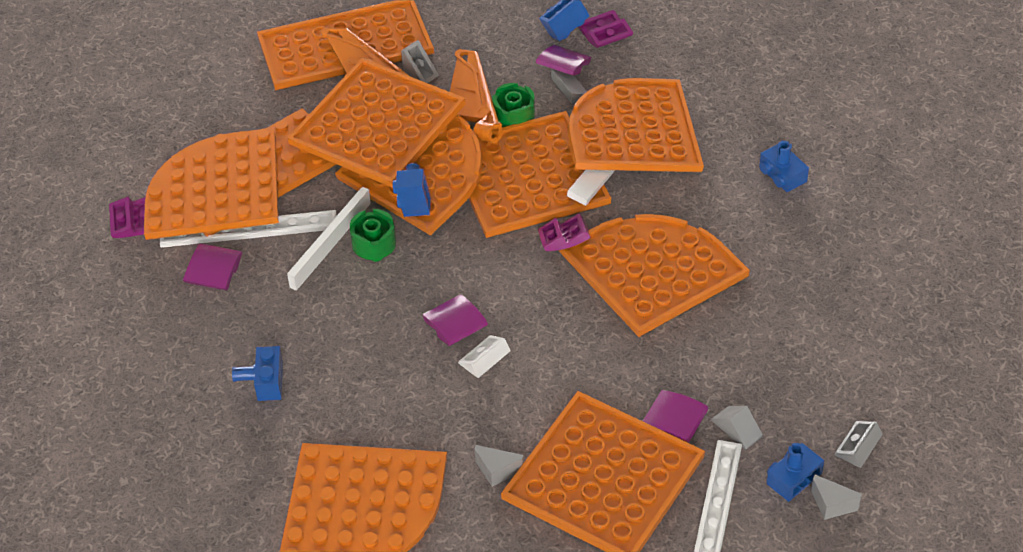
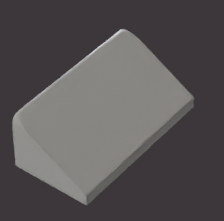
M551 69V79L571 104L576 103L587 92L574 75Z
M856 421L834 455L861 468L883 435L877 422Z

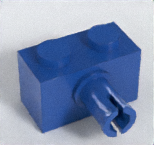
M560 0L557 4L551 6L550 9H547L546 13L539 20L552 38L561 41L567 38L576 27L583 25L590 15L581 0Z
M780 141L777 145L761 152L759 167L763 174H767L773 179L777 187H781L786 192H789L807 182L809 167L791 152L792 144H789L788 141Z
M415 163L408 164L406 170L397 171L396 180H393V192L397 194V206L402 209L404 217L430 215L431 195L424 169H420V166Z
M280 346L256 347V360L253 366L232 367L233 382L254 380L258 401L281 400L283 360Z
M792 443L784 458L778 463L774 462L768 468L767 485L789 502L813 482L814 475L820 476L822 474L824 460L803 443Z

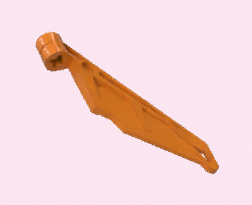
M346 28L321 29L322 37L328 39L346 74L361 58L409 76ZM330 33H338L340 37L331 35Z
M459 49L455 52L457 60L450 88L451 93L464 97L466 105L459 111L458 115L466 121L476 123L473 134L477 135L478 140L496 143L502 136V124L498 121L479 55L476 51ZM468 55L467 61L462 56Z

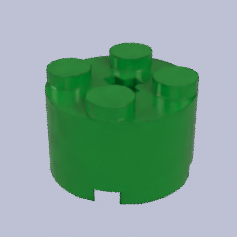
M507 83L496 89V93L492 96V102L502 127L535 119V96L530 87L526 85L521 87L518 86V83Z
M373 209V212L368 213L364 210L357 213L350 221L352 249L356 255L363 259L378 262L393 252L396 247L394 222L389 213L380 209Z

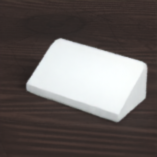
M490 335L459 360L458 363L479 378L508 354L510 348L505 338Z

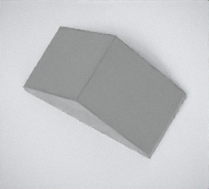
M419 40L401 50L403 71L409 76L425 83L439 76Z
M728 406L711 419L714 424L735 442L742 444V448L745 450L763 437L748 406Z
M479 445L475 446V462L492 487L514 477L524 463L523 455Z
M814 475L811 493L824 520L858 511L862 497L861 493L820 476Z

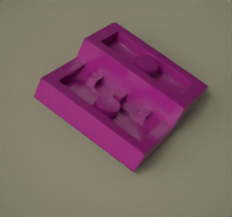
M614 10L586 19L585 23L578 27L586 39L596 48L633 35V31L625 19H620Z
M557 45L548 47L536 59L537 64L570 75L580 74L582 66L589 65L591 61L590 56Z
M128 196L109 204L112 238L144 235L145 197L132 202Z
M580 213L562 224L555 218L538 229L545 251L566 249L591 238L586 222Z
M199 243L188 264L183 281L185 283L227 291L233 272L236 273L242 252Z
M461 294L422 314L424 321L436 330L439 339L449 346L488 325L487 320L479 310Z
M661 390L643 422L689 443L709 408L707 405L688 396Z

